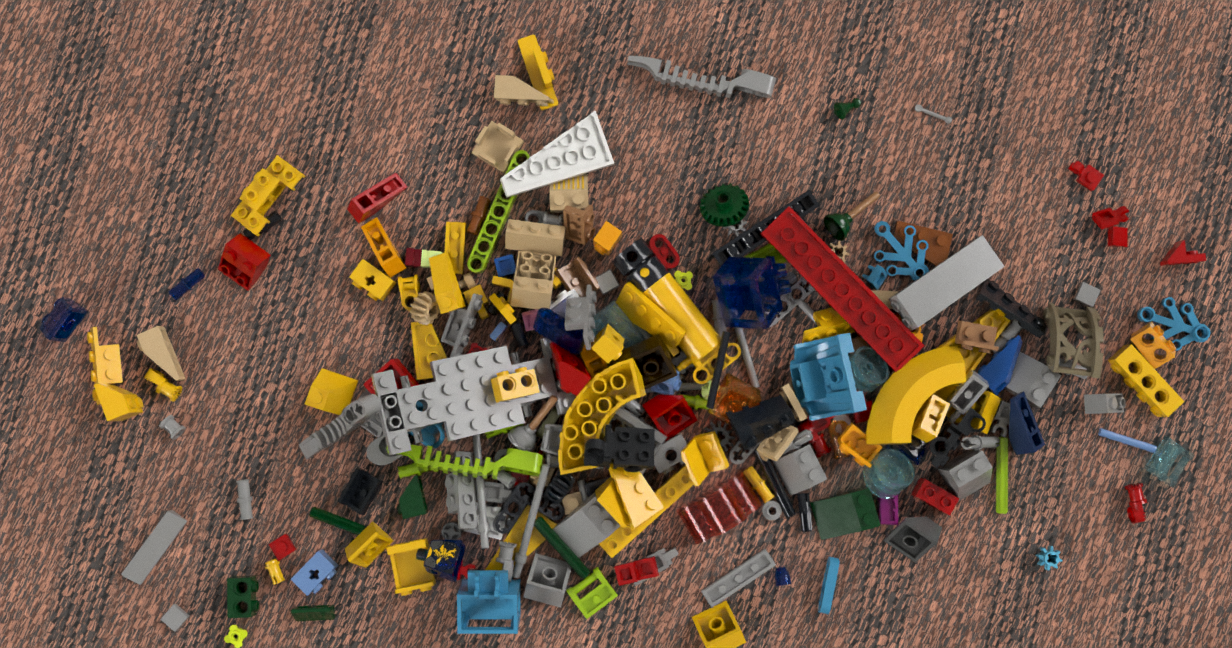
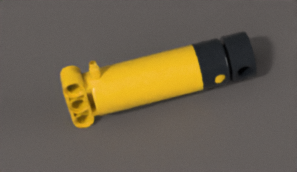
M640 238L622 251L612 263L623 277L627 276V282L634 284L686 331L678 346L687 358L680 362L676 368L678 371H681L690 364H693L696 367L693 373L695 382L705 384L713 378L715 368L712 367L711 362L718 356L721 337L658 257L652 256L654 252ZM632 253L638 255L635 262H629L628 260L629 255ZM728 343V347L735 346L738 352L734 357L728 356L726 352L723 369L740 356L741 348L738 344ZM699 370L707 372V378L703 381L698 380L696 377V373Z

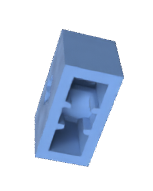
M321 549L291 580L307 596L312 592L316 594L323 587L321 583L326 578L330 580L337 573L335 569L339 565ZM318 570V576L314 577V571Z

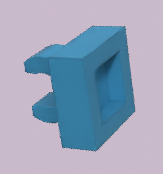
M869 265L868 269L872 273L869 276L866 274L862 276L873 289L878 290L888 274L879 265H876L875 268Z

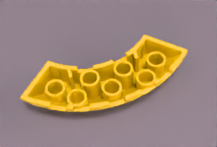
M958 346L942 347L922 353L912 358L904 367L894 372L886 380L871 407L872 410L866 430V445L911 443L913 423L923 403L943 387L966 383L965 361Z
M634 358L618 362L595 375L568 408L559 436L558 462L560 475L598 468L599 466L584 465L586 441L589 439L603 440L605 426L609 424L617 411L628 402L646 395L642 375Z

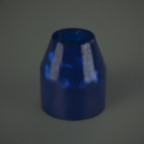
M786 567L776 568L774 576L776 586L791 584L790 574Z

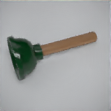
M877 191L848 213L826 215L823 220L826 229L835 239L839 241L845 240L850 231L852 219L876 201L880 194Z

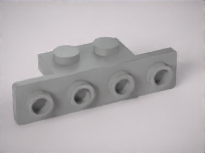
M591 284L587 285L586 297L567 299L565 313L566 331L584 329L583 338L586 350H591V342H594V332L592 329H595V319L593 316L596 315L594 303L597 302L596 291H592Z
M480 294L472 295L467 310L461 308L450 313L441 338V342L454 346L450 357L463 355V349L469 342V332L476 323V313L482 307L483 296Z
M456 451L454 453V460L455 457H460V465H464L465 458L470 459V466H474L472 452ZM453 472L446 475L445 487L447 488L446 506L448 507V514L458 513L459 529H477L475 477H472L471 474H468V477L463 476V473L454 475Z

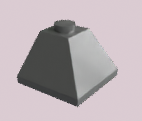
M926 516L905 518L883 541L916 563L938 543L942 527Z

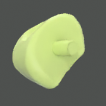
M709 380L701 387V395L704 399H708L712 380Z

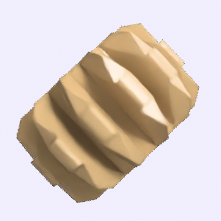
M424 291L419 293L417 298L414 297V302L410 304L412 306L409 311L412 314L411 318L422 325L433 324L434 319H438L437 315L440 313L435 295Z

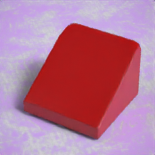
M1109 227L1108 247H1128V228Z

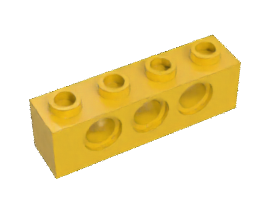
M1132 344L1124 345L1108 359L1111 369L1117 374L1120 373L1122 375L1124 383L1137 392V397L1151 407L1150 411L1155 416L1169 417L1184 403V400ZM1130 363H1131V364L1133 365V367H1134V370H1133L1132 373L1129 371V368H1128ZM1143 378H1145L1147 381L1145 387L1142 385ZM1156 392H1158L1160 395V399L1158 401L1155 399Z

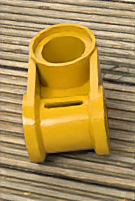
M415 274L414 277H398L401 303L407 311H410L412 308L407 306L408 300L414 297L417 298L420 293L418 274Z

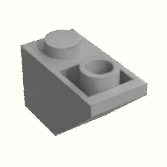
M1123 393L1084 395L1085 414L1124 412L1126 402Z

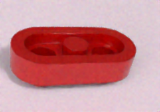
M654 235L650 239V249L666 269H674L679 264V254L664 235ZM661 241L663 245L658 248L655 246V243ZM671 256L673 257L674 261L672 263H668L666 261V258Z

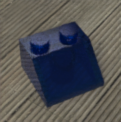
M62 296V298L54 303L53 310L43 318L42 325L39 327L48 340L66 342L88 313L85 308L71 298Z

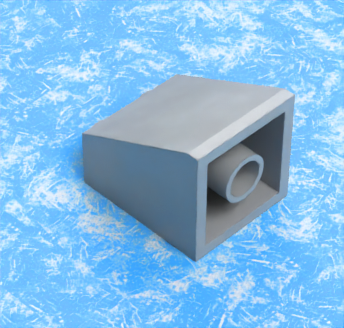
M969 449L947 462L943 467L940 466L937 470L951 494L959 498V502L990 483L993 467L983 451Z

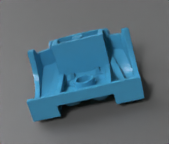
M850 333L799 343L793 346L795 349L794 360L790 362L792 385L801 407H805L809 415V420L813 421L867 410L863 391H856L851 362L849 360L848 353L854 352Z

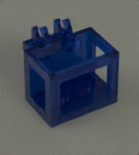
M767 256L766 258L729 257L712 277L725 327L769 328L783 309L780 295L791 293L790 287L781 288L790 285L789 280H778V278L787 276L786 270L778 271L786 268L784 263H775L774 256ZM745 310L756 311L758 320L739 318Z

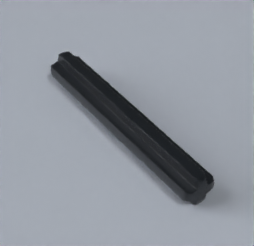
M755 448L753 452L785 517L790 518L794 516L795 511L769 458L767 461L762 460L756 450L757 448Z

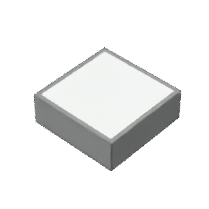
M611 269L595 277L603 295L620 286Z

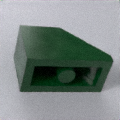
M419 475L413 476L400 497L399 504H397L399 516L402 515L403 519L428 513Z

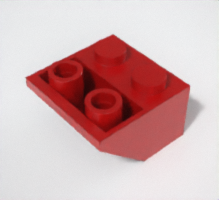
M239 233L225 244L218 270L249 291L266 269L271 255Z

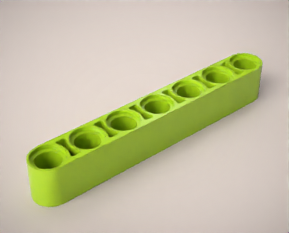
M524 150L515 152L506 174L518 165H521L517 163L519 157L523 156L528 160L530 158L529 154ZM502 184L499 187L467 262L469 270L474 274H481L485 271L517 198V195H514L509 199H503L502 194L504 190ZM498 208H502L505 211L501 217H497L494 214ZM494 225L497 227V231L494 234L487 233L489 226ZM482 243L489 244V249L486 252H481L479 249ZM475 260H480L482 263L481 267L477 270L473 269L472 263Z

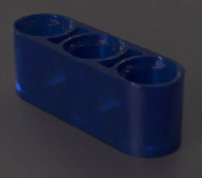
M540 308L533 324L536 332L573 354L582 352L585 344L583 329L566 331L564 317L548 308Z

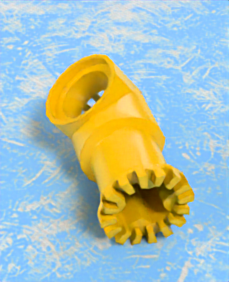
M149 368L144 376L146 380L158 385L156 393L164 394L170 398V401L175 402L178 396H180L179 393H181L183 387L170 383L165 378V375L159 371Z

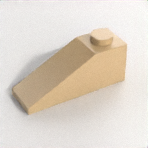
M156 326L137 335V345L141 351L176 381L186 380L165 327Z

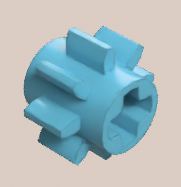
M1050 545L1047 550L1040 547L1041 552L1035 555L1040 560L1037 564L1040 566L1045 564L1044 568L1046 570H1050L1051 566L1057 569V564L1062 561L1059 558L1060 551H1053L1054 548Z

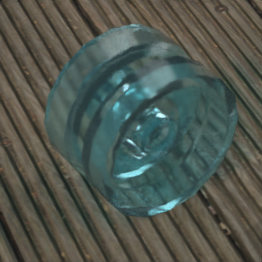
M859 347L849 355L857 392L863 391L864 396L868 395L888 380V364L871 347Z
M884 449L871 461V468L865 465L863 470V479L866 486L873 494L884 499L894 498L908 487L915 477L911 461L906 455L895 449Z

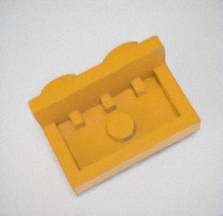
M850 423L837 439L840 445L839 449L846 455L852 454L855 457L854 460L862 467L866 465L871 468V461L883 448L881 444L866 445V433L853 423Z

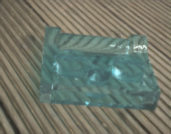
M1164 436L1144 469L1168 486L1174 488L1177 484L1176 480L1189 460L1192 461L1195 455L1171 438ZM1180 454L1182 456L1181 459L1172 471L1171 475L1168 477L1166 474L1168 473L1171 466Z

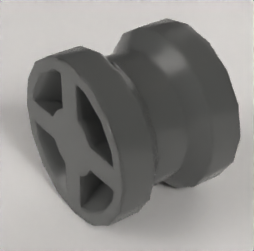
M455 521L447 523L442 528V536L449 542L458 540L463 532V529H459L458 522Z

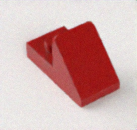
M1185 240L1176 242L1160 261V266L1206 261V253L1198 254L1197 250L1186 252Z

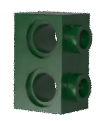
M256 575L227 578L228 618H249L255 616L256 612L259 611V601L256 600L259 582L256 580ZM241 582L247 584V591L241 590ZM241 602H245L247 604V611L241 609Z

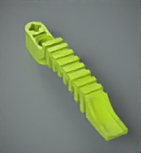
M410 445L411 451L398 453V455L411 458L418 468H423L425 471L433 469V472H439V470H442L446 474L448 472H453L454 475L463 473V476L467 477L468 474H471L472 477L482 476L483 479H487L492 474V479L496 480L498 472L501 470L539 476L543 461V455L513 448H508L506 456L495 463L490 462V457H486L484 466H480V459L478 458L475 459L474 466H470V459L465 458L464 465H460V457H455V462L452 464L451 455L447 454L445 461L441 462L442 451H437L435 460L431 461L433 446L429 445L424 460L421 459L423 446Z

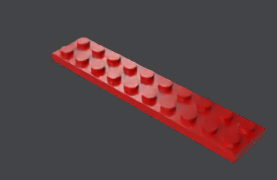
M790 206L760 233L894 372L904 367L925 346Z

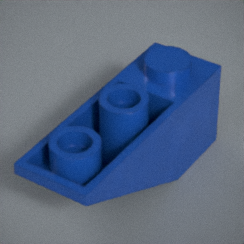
M1019 335L1016 338H1011L1006 343L1005 348L1001 352L995 353L991 358L992 361L987 365H983L977 372L988 381L989 387L987 389L996 396L1010 383L1023 344Z

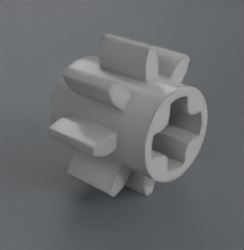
M741 220L736 223L740 224L737 229L734 226H726L723 229L729 230L728 236L734 233L738 237L739 231L742 233L746 231L743 226L747 224V221Z

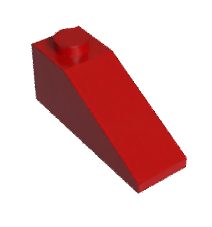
M394 173L352 198L347 210L359 224L406 190L407 185L397 173Z

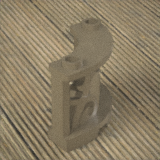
M1049 302L1043 313L1050 334V354L1046 360L1048 368L1053 373L1091 376L1092 378L1100 379L1104 353H1100V343L1104 342L1103 327L1098 326V321H1100L1099 313L1094 307H1086V310L1055 307L1053 303ZM1072 325H1074L1078 332L1088 337V339L1079 344L1077 349L1072 346L1063 334ZM1082 347H1087L1089 349V352H1087L1084 349V351L1081 353ZM1060 355L1065 357L1064 363L1068 362L1071 357L1073 358L1071 367L1059 366ZM1077 362L1086 367L1087 370L1075 368Z

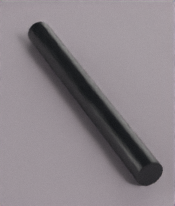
M723 331L707 400V408L714 409L730 332Z

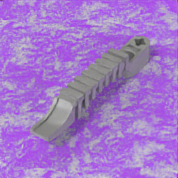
M628 56L627 65L642 67L648 70L653 75L654 80L660 81L661 84L669 83L673 87L678 85L682 89L687 87L691 91L696 89L700 93L705 91L709 95L714 93L718 97L726 93L725 97L730 98L732 91L736 89L764 98H771L776 83V78L771 75L750 69H742L741 75L732 81H726V76L722 75L720 83L716 84V77L712 76L709 84L705 83L707 77L705 75H702L701 81H696L697 74L695 73L692 74L691 79H687V70L683 71L682 77H677L680 66L676 65L673 75H668L671 66L670 60H667L663 73H659L662 60L643 56Z
M370 394L355 400L343 409L339 417L302 441L299 446L306 460L338 442L361 426V424L368 421L370 416L381 409V402L378 396Z

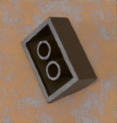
M660 334L621 351L623 352L616 361L612 359L607 363L608 368L618 362L634 358L642 375L645 389L677 376L669 351Z

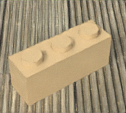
M508 219L505 249L562 256L566 226Z

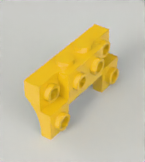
M277 155L266 170L262 168L261 171L255 174L254 180L243 190L239 198L242 200L230 216L259 237V233L266 223H270L264 217L266 212L286 186L294 191V187L305 175Z

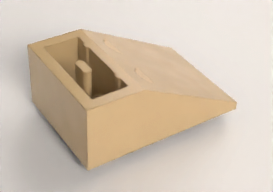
M518 251L511 306L550 311L556 255Z

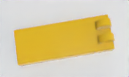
M446 221L445 252L449 254L455 274H463L466 223Z

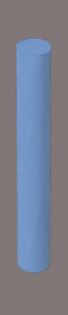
M1102 428L1098 432L1099 436L1155 453L1157 449L1155 445Z

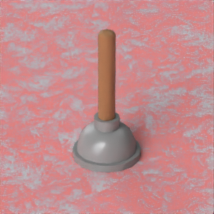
M552 395L530 424L518 426L509 431L508 438L516 448L529 452L535 449L536 428L557 402L556 396Z

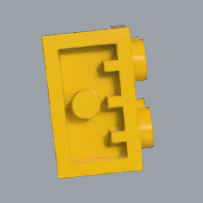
M715 431L695 435L681 451L682 461L686 464L689 477L695 487L699 486L710 472L724 470L729 467Z

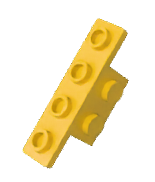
M534 34L518 39V45L533 88L554 100V104L548 103V106H540V109L543 111L558 106V100L552 84V80H555L552 69L548 70L546 63L549 62L546 52L541 51Z
M831 307L813 312V319L818 327L805 330L802 343L845 333L851 334L855 331Z
M97 327L90 328V332H87L88 344L91 343L92 351H89L90 363L93 362V370L90 373L91 381L95 382V384L122 383L119 344L99 346ZM93 389V401H96L97 405H101L96 390Z

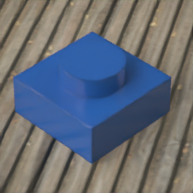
M513 254L494 259L498 277L515 274L516 265Z

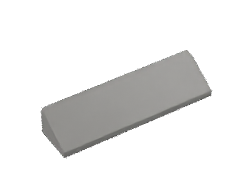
M174 510L167 511L121 575L141 585L185 526L187 520Z

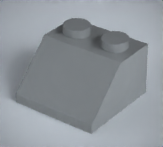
M805 444L799 449L781 456L777 462L773 460L789 495L809 489L827 480L810 444Z
M535 553L523 598L561 608L571 566L566 561Z

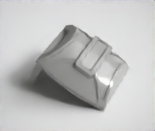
M545 424L540 450L558 455L560 446L559 436L563 425Z

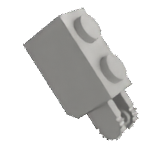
M972 369L966 375V383L958 385L947 398V402L950 403L948 410L951 406L956 409L949 417L948 421L951 424L961 414L964 415L989 387L988 381Z

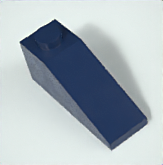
M1024 391L1010 399L1009 439L1016 455L1035 453L1045 445Z

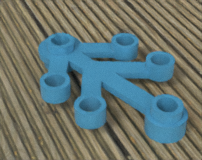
M879 221L875 224V233L878 236H884L897 252L889 253L877 250L874 253L875 260L878 262L884 260L904 261L910 267H897L890 264L886 268L889 276H895L896 274L910 275L915 281L921 277L916 275L918 269L923 270L922 275L929 271L928 267L924 264L925 252L928 249V243L925 240H919L916 244L918 249L917 262L911 257L913 236L916 234L914 226L908 225L904 228L905 243L903 248L891 234L890 226L887 222ZM881 225L886 227V231L883 233L879 231ZM910 227L913 228V233L908 235L906 230ZM921 242L926 244L924 249L919 248ZM879 252L883 253V258L877 259L876 254ZM895 267V273H889V268Z
M1172 297L1164 298L1161 302L1163 308L1168 309L1172 319L1155 314L1154 309L1151 307H1143L1138 310L1137 317L1141 322L1153 321L1171 327L1164 331L1163 336L1165 339L1182 331L1189 333L1181 339L1171 340L1173 343H1178L1175 351L1180 350L1182 346L1192 341L1198 343L1205 342L1210 336V329L1205 324L1199 323L1193 312L1194 308L1190 303L1182 304L1180 312L1187 316L1191 326L1184 323ZM1167 300H1170V306L1166 305ZM1185 306H1188V312L1184 311ZM1143 312L1147 313V318L1142 316ZM1198 330L1202 332L1200 337L1197 335Z

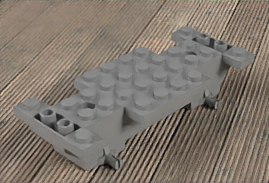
M555 335L540 339L544 358L520 363L518 352L510 353L513 365L510 362L507 346L430 362L434 382L410 387L409 378L406 375L400 377L403 389L397 390L393 370L371 374L375 395L378 396L381 402V409L378 412L389 455L411 451L407 432H413L415 444L424 442L421 430L427 426L443 422L448 441L523 424L525 420L521 406H523L525 417L533 416L530 404L550 398L552 395L558 399L555 403L558 415L565 414L574 401L575 395L571 392L568 394L560 388L550 349L551 342L563 348L561 336ZM527 367V370H535L539 393L496 403L491 379L497 377L496 373L508 371L509 374L515 373V369ZM522 377L521 383L526 387V379ZM503 381L502 386L507 391L508 384ZM417 401L423 404L422 412L416 408Z

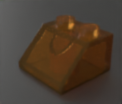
M727 372L719 383L720 388L717 392L714 409L708 408V413L730 424L725 412L732 411V413L741 411L744 406H749V408L758 406L761 401L760 390Z

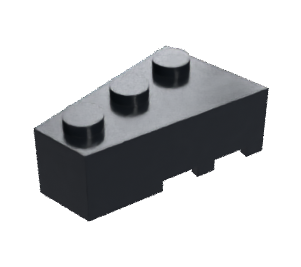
M781 395L760 401L758 406L751 408L744 406L741 411L732 413V411L725 412L736 437L745 450L757 445V443L768 437H772L775 433L796 422L792 410Z

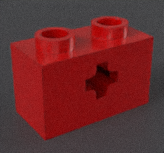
M923 478L918 480L911 493L912 496L946 515H951L959 500L958 497Z

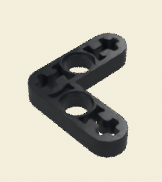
M520 482L514 486L493 521V528L496 532L506 534L512 529L525 505L531 507L536 490L535 487L526 482ZM526 487L525 491L532 495L530 497L525 494L520 495L521 491L519 488ZM543 493V504L538 508V512L550 520L561 519L564 515L563 506L550 501ZM511 502H515L518 506L517 511L513 514L508 511V505ZM547 506H549V507H551V508H556V507H557V510H556V511L558 512V515H553V516H552V513H553V512H552L551 510L545 509V508H546ZM503 513H505L506 515L512 517V519L507 518V520L505 521V525L507 527L501 528L500 530V524L498 523L499 521L505 520V518L507 517L503 516Z

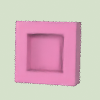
M534 309L522 313L526 331L546 327L544 316L540 315L542 310Z

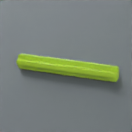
M998 437L1000 443H996L999 444L996 448V513L1006 514L1008 512V438Z

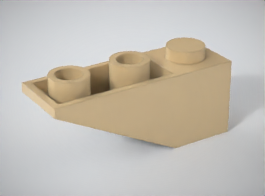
M495 75L494 98L500 101V104L511 105V102H518V105L528 106L529 103H536L537 106H548V103L554 104V100L515 76Z

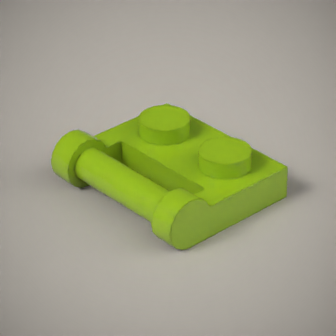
M598 567L593 569V573L573 588L569 587L566 590L586 619L618 596ZM596 579L600 580L601 583L582 598L578 597L577 594Z

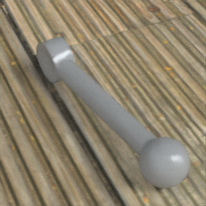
M920 104L914 108L916 112H924L944 120L947 124L952 122L951 117H945L924 109Z

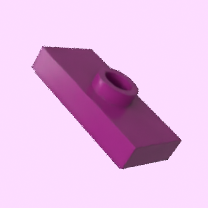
M877 486V515L880 525H899L898 486Z

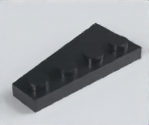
M986 279L981 283L976 296L977 300L989 302L990 308L995 311L1000 309L1009 320L1016 319L1020 327L1040 338L1045 334L1047 325L1042 318L1033 315L1028 307L1019 304L1010 293H1005L1000 289L996 282Z

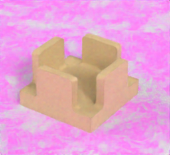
M491 121L488 127L484 126L475 141L476 146L472 154L505 173L513 155L519 151L524 140L517 137L515 132L504 125Z

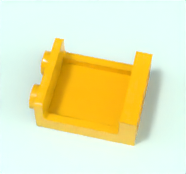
M427 538L386 547L387 554L390 555L396 584L395 594L401 593V596L412 594V590L420 589V592L432 589V586L436 584L433 567L425 565L429 552ZM418 549L426 550L424 558L416 556Z

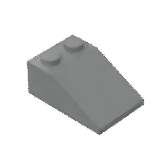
M1020 352L1010 383L1004 389L1015 396L1024 391L1029 405L1033 408H1041L1061 375L1053 373L1045 364Z
M594 492L557 524L553 530L575 555L580 558L609 537L620 527V524L597 501Z

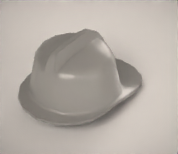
M384 434L372 441L366 450L369 461L377 465H387L403 455H389L387 453V442Z

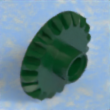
M722 183L719 187L715 185L713 190L708 189V192L703 194V198L700 200V212L702 217L714 226L726 227L734 225L741 221L749 210L748 195L738 185L733 186L731 183L729 185Z

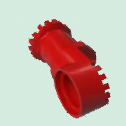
M805 421L798 425V431L800 433L807 429L812 432L813 438L808 443L812 444L817 453L816 457L819 458L829 453L832 449L825 442L824 434H817L816 429L812 426L813 424L810 421Z
M1136 483L1134 486L1132 484L1124 486L1128 490L1130 502H1128L1129 507L1127 508L1130 521L1133 524L1144 522L1146 515H1143L1145 512L1142 504L1147 503V499H1144L1143 483Z

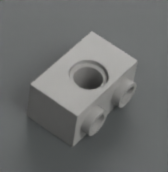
M678 434L664 442L654 456V466L659 474L663 472L665 475L674 469L673 465L678 462L681 465L684 464L681 458V451L687 443L682 434ZM670 449L676 452L675 459L671 461L665 457L666 452Z

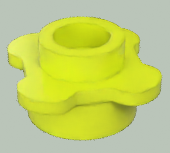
M676 271L674 273L675 280L682 289L690 290L692 288V272L682 273L681 271Z
M232 625L224 640L226 643H232L236 648H240L248 632L237 625Z

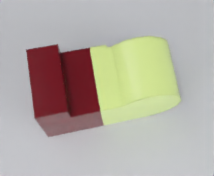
M406 248L405 265L407 267L430 268L429 258L443 252Z

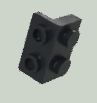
M356 468L351 474L345 489L342 490L338 502L347 505L360 515H365L384 481L366 470Z

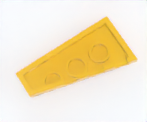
M631 282L625 284L612 309L618 315L653 336L660 334L663 342L673 348L679 345L686 331Z

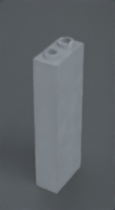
M982 235L889 298V301L891 302L892 309L902 318V323L912 331L1005 266Z

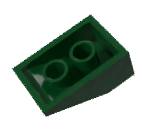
M868 487L858 488L810 502L821 540L881 526L871 491Z

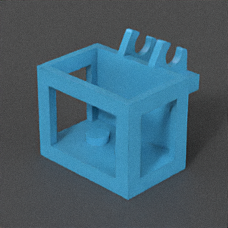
M468 570V579H462L457 593V634H518L521 619V579H511V583L508 582V570ZM470 619H512L510 627H468Z

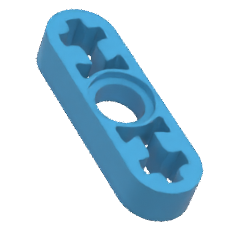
M828 557L818 604L819 613H830L839 570V558Z

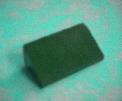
M333 605L296 606L291 610V614L296 621L334 620L335 608Z

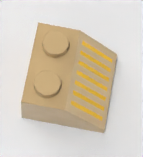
M588 174L550 184L551 214L563 213L566 205L585 210L589 205Z

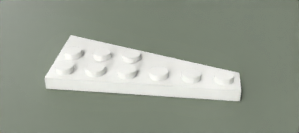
M596 111L504 175L500 181L506 198L612 166L614 161Z

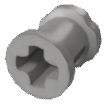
M173 415L167 416L159 425L161 429H165L171 435L172 440L180 437L186 430V427L181 426L174 420Z

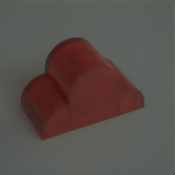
M741 471L676 511L694 542L699 544L734 528L743 522L748 515L760 508L762 504Z

